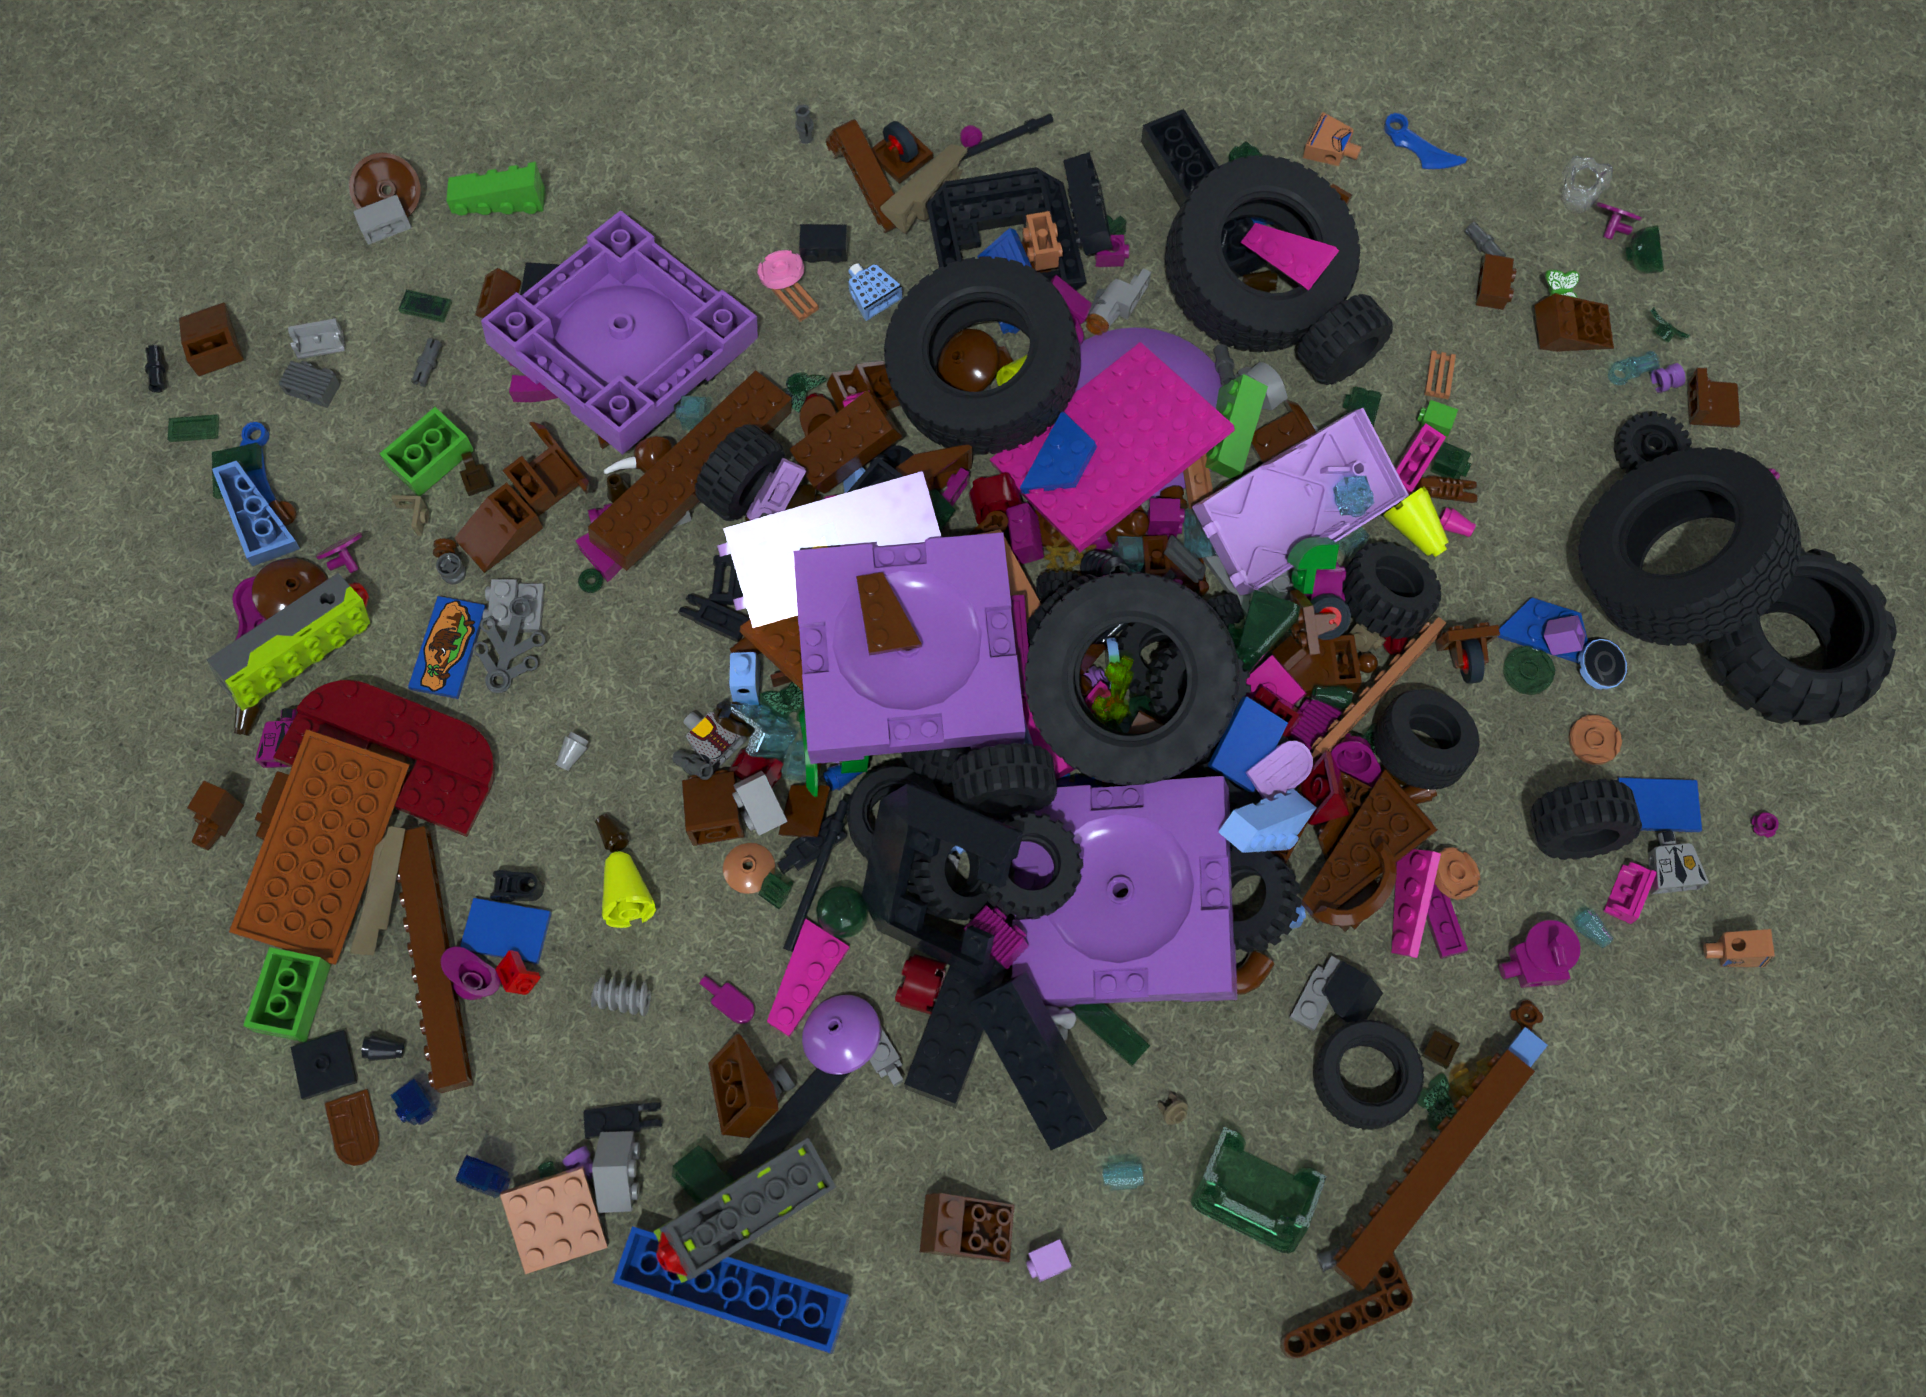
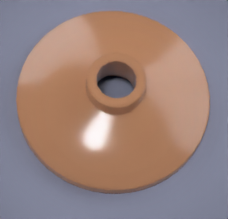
M744 843L735 847L728 853L723 864V874L726 882L731 888L740 893L750 894L761 891L771 882L775 873V861L772 854L765 847L756 843ZM751 862L753 866L751 869L746 870L743 868L744 864Z

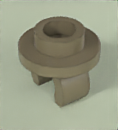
M1170 1094L1168 1096L1172 1104L1169 1107H1164L1160 1102L1157 1105L1167 1124H1179L1187 1116L1188 1105L1183 1100H1178L1174 1094Z

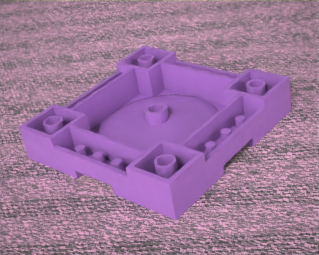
M621 210L587 236V244L523 295L516 292L481 320L486 343L535 384L540 382L570 407L573 415L622 455L674 411L675 403L702 380H711L758 338L757 316L724 290L718 292L657 245L652 234ZM706 349L712 351V355L709 358L703 355V351Z
M1003 532L925 539L923 544L872 548V544L793 550L807 749L811 764L864 759V756L947 748L971 746L972 750L987 746L993 747L998 744L1009 745L1011 743H1019L1024 745L1025 724ZM883 572L917 634L922 647L913 648L910 651L901 650L869 656L856 576Z
M1224 776L1172 779L1143 785L1092 788L1090 785L1057 787V795L1054 801L1039 811L1035 810V815L1041 816L1042 813L1051 815L1050 820L1054 822L1057 819L1064 823L1062 827L1067 832L1071 830L1075 835L1073 841L1075 844L1079 843L1081 848L1079 857L1083 859V868L1080 871L1082 878L1073 896L1054 913L1031 920V917H1026L1024 920L1016 919L1015 915V920H1012V927L1017 925L1027 935L1024 940L1029 946L1013 962L1012 978L1027 972L1044 1005L1056 1007H1073L1075 1004L1181 1000L1182 1002L1237 1000L1230 842L1219 833V830L1230 816L1229 787ZM1021 842L1018 857L1012 860V868L1015 870V885L1025 890L1034 891L1041 889L1052 879L1054 873L1053 861L1049 853L1040 845L1033 842ZM1123 888L1128 889V894L1124 898H1117L1119 890Z

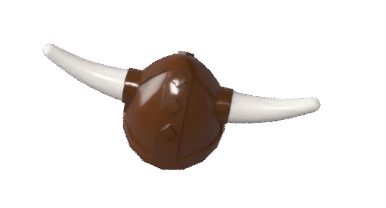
M654 436L646 438L636 446L634 457H629L612 464L604 470V473L609 474L621 469H640L645 474L673 448V445L664 437Z

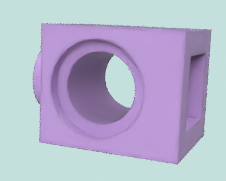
M1060 1239L1028 1254L1030 1260L1026 1262L1031 1277H1038L1039 1282L1072 1267Z

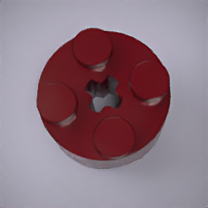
M1005 472L988 478L980 477L972 482L973 487L969 491V499L978 525L992 511H1001L1007 516V508L1022 504L1015 480L1011 478L1009 473Z
M914 954L913 957L910 956L908 960H905L902 975L906 976L902 986L898 987L895 1002H899L901 1007L931 1015L934 1008V999H937L943 985L946 972L943 969L947 964L918 954Z

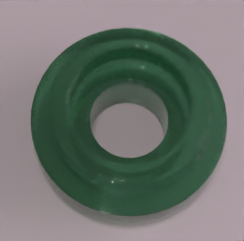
M595 569L584 570L578 578L580 588L586 593L599 591L604 583L602 574ZM589 579H595V582L593 584H587V581Z

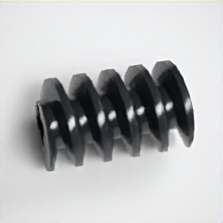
M1096 550L1087 552L1080 564L1083 576L1090 574L1101 577L1114 573L1131 572L1122 558Z

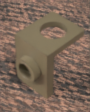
M392 495L391 499L397 508L414 509L411 526L417 536H422L424 523L427 524L429 521V511L426 509L427 506L422 497ZM401 501H408L413 504H404Z

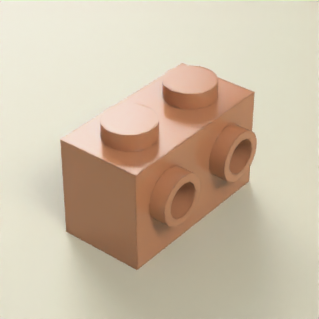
M1050 211L1026 215V228H1022L1024 242H1028L1030 247L1027 248L1029 262H1033L1036 271L1058 267L1059 257H1062V247L1060 242L1057 243L1056 223H1052Z

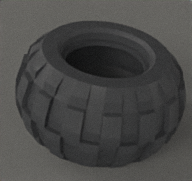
M1815 548L1807 552L1801 549L1800 559L1797 562L1798 567L1794 576H1791L1790 584L1786 590H1782V595L1774 604L1771 603L1770 608L1762 615L1775 612L1789 613L1809 623L1820 635L1824 644L1825 662L1822 670L1801 667L1779 654L1763 633L1760 615H1757L1756 619L1748 625L1740 626L1739 630L1727 635L1726 633L1721 638L1711 641L1708 639L1702 643L1704 655H1707L1713 663L1710 672L1719 686L1726 685L1735 695L1732 700L1745 710L1754 708L1762 713L1763 719L1779 724L1793 720L1794 722H1799V726L1828 722L1831 718L1844 717L1852 713L1880 689L1884 678L1891 670L1896 649L1892 648L1897 634L1895 619L1891 612L1886 611L1884 606L1887 599L1877 584L1871 585L1862 576L1864 571L1853 563L1848 562L1844 564L1836 560L1835 554Z

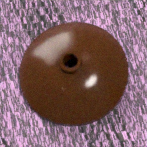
M375 153L363 158L354 167L349 180V192L352 202L357 209L397 195L408 218L415 211L420 201L421 185L417 173L406 160L391 153ZM389 186L391 187V193L386 195L383 193V189Z
M965 329L957 332L947 342L940 354L937 376L944 383L955 389L967 392L983 391L993 380L998 369L999 350L996 342L990 335L979 329Z
M297 558L279 559L266 565L255 577L252 585L253 603L259 614L267 620L328 579L323 571L311 562ZM294 583L296 586L290 588L287 584Z

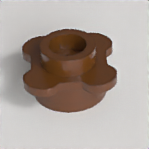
M1524 1000L1517 1010L1510 1012V1018L1521 1026V1030L1526 1027L1532 1031V1027L1536 1023L1543 1021V1014L1539 1012L1536 1006L1532 1005L1531 1001ZM1525 1014L1529 1015L1528 1019L1524 1017Z

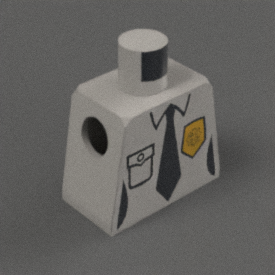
M1673 831L1658 834L1660 846L1655 847L1648 853L1649 870L1657 872L1650 888L1651 895L1699 890L1709 883L1694 846L1691 843L1677 844Z

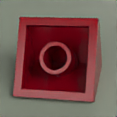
M1325 751L1312 767L1309 776L1301 783L1303 797L1317 807L1308 820L1310 825L1350 815L1341 772L1331 752Z

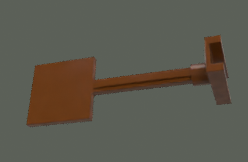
M817 763L818 776L822 763ZM806 783L805 785H791L784 810L787 822L780 826L778 835L818 837L830 787L818 785L817 797H814L807 789Z

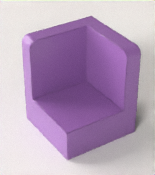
M1578 615L1549 620L1544 637L1551 654L1559 655L1582 651L1586 634Z

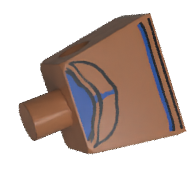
M1322 112L1305 146L1303 158L1339 166L1344 156L1357 160L1362 147L1351 143L1354 132L1351 127Z
M1771 929L1725 932L1718 942H1704L1705 958H1720L1721 967H1765L1775 956Z

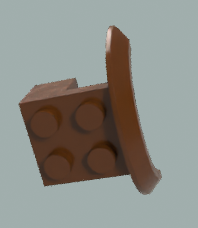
M1287 399L1284 400L1289 414L1254 432L1251 447L1261 465L1316 433L1313 425L1298 403Z
M530 422L529 424L548 449L530 463L523 456H520L502 471L540 516L578 486L587 494L589 491V481L573 464L547 429L541 424Z
M1192 516V548L1187 549L1204 565L1203 559L1197 553L1198 549L1203 546L1202 525L1195 516ZM1168 535L1142 536L1143 573L1163 577L1171 569L1177 575L1175 579L1182 580L1183 586L1196 592L1200 597H1203L1208 592L1209 584L1206 582L1205 574L1203 581L1194 583L1164 554Z
M1384 841L1374 850L1381 860L1383 875L1379 881H1372L1336 910L1322 905L1312 915L1322 923L1339 926L1346 932L1350 927L1355 930L1364 920L1368 919L1383 906L1391 895L1397 874L1395 858L1391 849Z

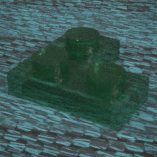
M252 443L212 452V469L237 461L245 472L262 469L261 446L258 443ZM212 470L213 497L223 499Z

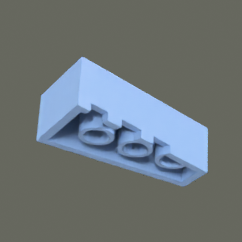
M1292 788L1286 792V796L1282 793L1276 794L1273 801L1265 798L1257 805L1252 803L1233 810L1219 830V833L1242 853L1291 849L1299 839L1297 835L1317 807Z

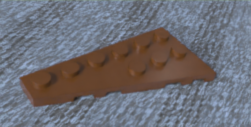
M1386 770L1381 774L1303 897L1301 905L1311 916L1322 905L1336 910L1383 874L1381 860L1374 851L1383 841L1391 849L1397 863L1438 830ZM1312 916V918H1313V919L1317 922V924H1318L1320 921L1317 920L1315 917Z

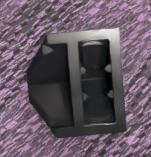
M1344 961L1339 962L1322 989V993L1327 997L1334 1013L1348 1023L1360 1019L1361 1021L1368 1019L1383 994L1370 976Z

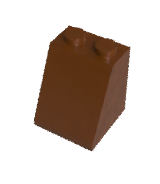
M720 770L707 780H702L696 775L682 780L685 828L693 846L745 837L741 808L738 807L732 793L736 792L733 785L737 783L734 771Z

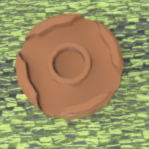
M1587 715L1577 720L1571 727L1568 737L1569 745L1575 756L1583 762L1592 765H1602L1612 761L1620 752L1622 745L1620 731L1606 717Z
M1450 847L1440 851L1441 856L1434 882L1435 885L1449 898L1461 900L1470 897L1479 887L1477 885L1480 880V872L1477 864L1469 854L1458 851V848Z

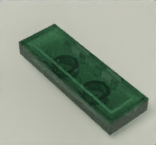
M1104 1003L1076 1004L1071 1010L1084 1025L1131 1067L1150 1048V1045Z

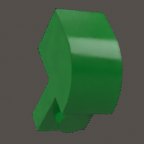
M1310 537L1297 543L1287 559V562L1295 567L1292 573L1293 586L1303 594H1313L1316 569L1336 568L1339 544L1329 537Z

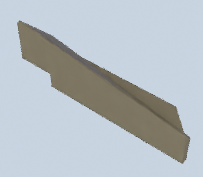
M954 144L949 145L880 207L881 211L901 232L906 233L916 217L926 221L928 218L926 204L945 181L960 179L962 170L958 168V165L963 156L967 154V148Z
M389 826L386 836L375 846L365 904L350 950L352 954L374 956L379 929L387 930L404 839V828Z

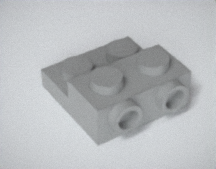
M491 579V586H487L485 589L486 601H489V608L484 609L483 619L486 617L492 618L496 623L497 632H507L512 618L509 609L510 602L517 597H522L529 602L530 613L522 618L519 632H541L544 584H518L516 579ZM523 604L516 605V612H524L525 606ZM491 621L484 622V624H487L489 630L493 627V623Z

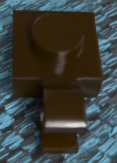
M470 451L461 454L466 469L460 471V475L467 494L472 496L491 489L492 486L483 463L476 465Z

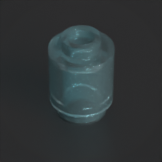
M1134 1160L1108 1162L1107 1168L1102 1169L1104 1186H1109L1110 1191L1137 1189V1186L1144 1185L1142 1164L1135 1163Z

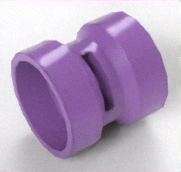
M1678 363L1671 364L1666 369H1655L1651 373L1652 384L1659 382L1661 384V387L1655 388L1658 393L1666 392L1670 387H1681L1686 381L1685 372Z
M587 1146L576 1149L563 1159L562 1162L566 1169L570 1170L584 1166L588 1180L593 1178V1162Z

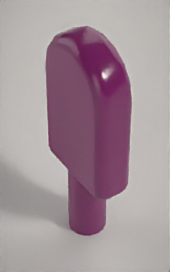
M706 975L701 979L699 984L714 995L710 1001L711 1004L730 1020L737 1024H745L752 1020L755 1015V1007L749 998L728 982L720 987Z

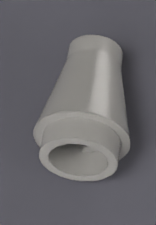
M570 732L568 737L565 736L555 765L569 772L573 764L588 749L586 745L589 741Z

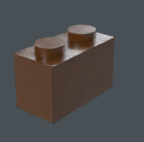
M1485 254L1480 266L1475 305L1504 310L1507 302L1511 303L1514 288H1510L1516 276V269L1513 268L1514 258Z

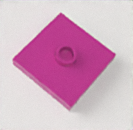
M1271 655L1250 674V678L1246 679V684L1251 685V693L1246 692V696L1252 700L1261 686L1267 688L1283 700L1290 702L1292 705H1295L1307 694L1274 655Z

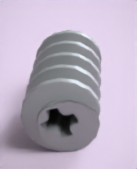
M602 974L593 988L591 1007L593 1008L598 1004V1007L604 1010L608 1006L610 1011H616L619 1007L621 1013H626L629 1009L632 1015H636L640 1010V1014L645 1017L650 1006L651 991L648 990L647 982L645 981L640 988H637L636 980H633L628 987L626 978H622L620 984L616 985L615 976H612L609 983H606L605 975Z

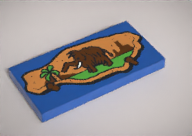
M437 597L408 685L410 690L459 699L473 655V646L477 642L481 630L480 622L483 619L484 609H487L486 605Z

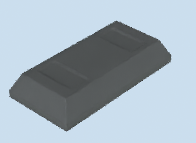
M1171 535L1164 554L1194 583L1203 581L1206 567L1181 542Z

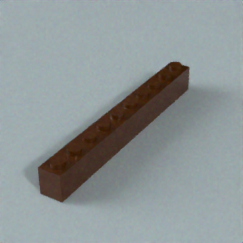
M425 826L405 831L396 878L402 885L403 892L399 893V899L402 907H405L407 917L403 918L406 932L410 934L411 941L407 943L410 957L414 959L415 965L411 969L414 983L418 984L419 990L415 997L419 1009H422L423 1019H420V1028L422 1034L426 1035L427 1045H424V1054L426 1060L430 1061L432 1070L428 1072V1079L432 1088L439 1093H445L472 1086L473 1080L459 997L453 988V982L444 974L441 968V957L450 948L432 837L430 831Z
M1507 1049L1501 1055L1498 1052L1494 1054L1487 1063V1066L1490 1067L1485 1075L1480 1073L1470 1085L1473 1091L1467 1097L1463 1094L1453 1106L1457 1110L1451 1118L1446 1115L1436 1127L1440 1132L1435 1139L1429 1137L1420 1147L1423 1154L1417 1161L1412 1158L1402 1170L1406 1173L1404 1178L1400 1182L1394 1180L1385 1193L1389 1197L1383 1204L1378 1201L1368 1213L1372 1217L1366 1226L1360 1223L1351 1234L1354 1241L1348 1248L1343 1245L1333 1257L1336 1263L1332 1269L1359 1292L1366 1288L1535 1072L1510 1050Z

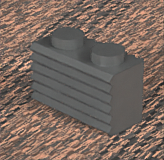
M290 361V365H288L285 373H283V377L279 381V386L285 394L326 408L329 407L341 385L334 372L327 368H322V370L315 369L313 365L306 361H301V363Z

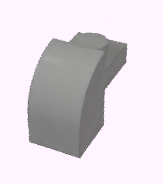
M1259 362L1253 368L1244 367L1235 375L1237 378L1245 374L1268 386L1262 409L1273 410L1288 398L1281 377L1271 366L1264 362Z

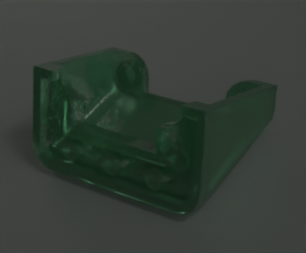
M1254 590L1250 596V605L1243 628L1235 629L1231 623L1227 627L1235 645L1237 656H1240V659L1245 662L1242 668L1247 669L1249 675L1277 647L1295 625L1301 611L1300 606L1291 601L1258 590Z
M1223 1127L1192 1196V1206L1198 1212L1282 1253H1293L1309 1229L1327 1176L1310 1167L1300 1168L1296 1171L1295 1175H1292L1245 1152L1246 1142L1242 1135L1235 1130Z

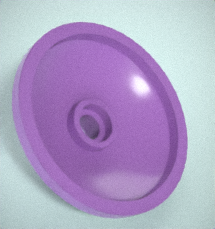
M853 995L831 997L819 1004L811 1012L804 1025L802 1034L804 1052L809 1061L823 1072L846 1074L855 1071L873 1056L878 1047L881 1037L880 1020L874 1008L860 997ZM838 1024L837 1030L832 1031V1028Z

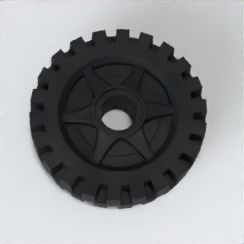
M1647 411L1642 412L1640 415H1634L1620 429L1614 442L1616 461H1620V468H1626L1625 473L1627 474L1633 469H1638V466L1648 461H1654L1657 457L1665 454L1668 456L1672 452L1688 451V449H1691L1692 440L1687 438L1689 432L1687 430L1682 431L1684 425L1681 422L1677 425L1674 424L1676 418L1672 416L1669 420L1666 419V413H1661L1660 416H1657V411H1651L1649 415Z

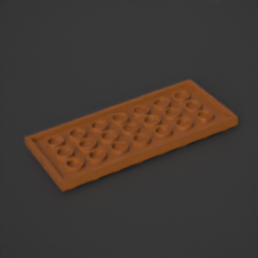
M306 729L229 933L288 951L321 957L328 963L336 965L371 871L375 846L383 838L409 764Z

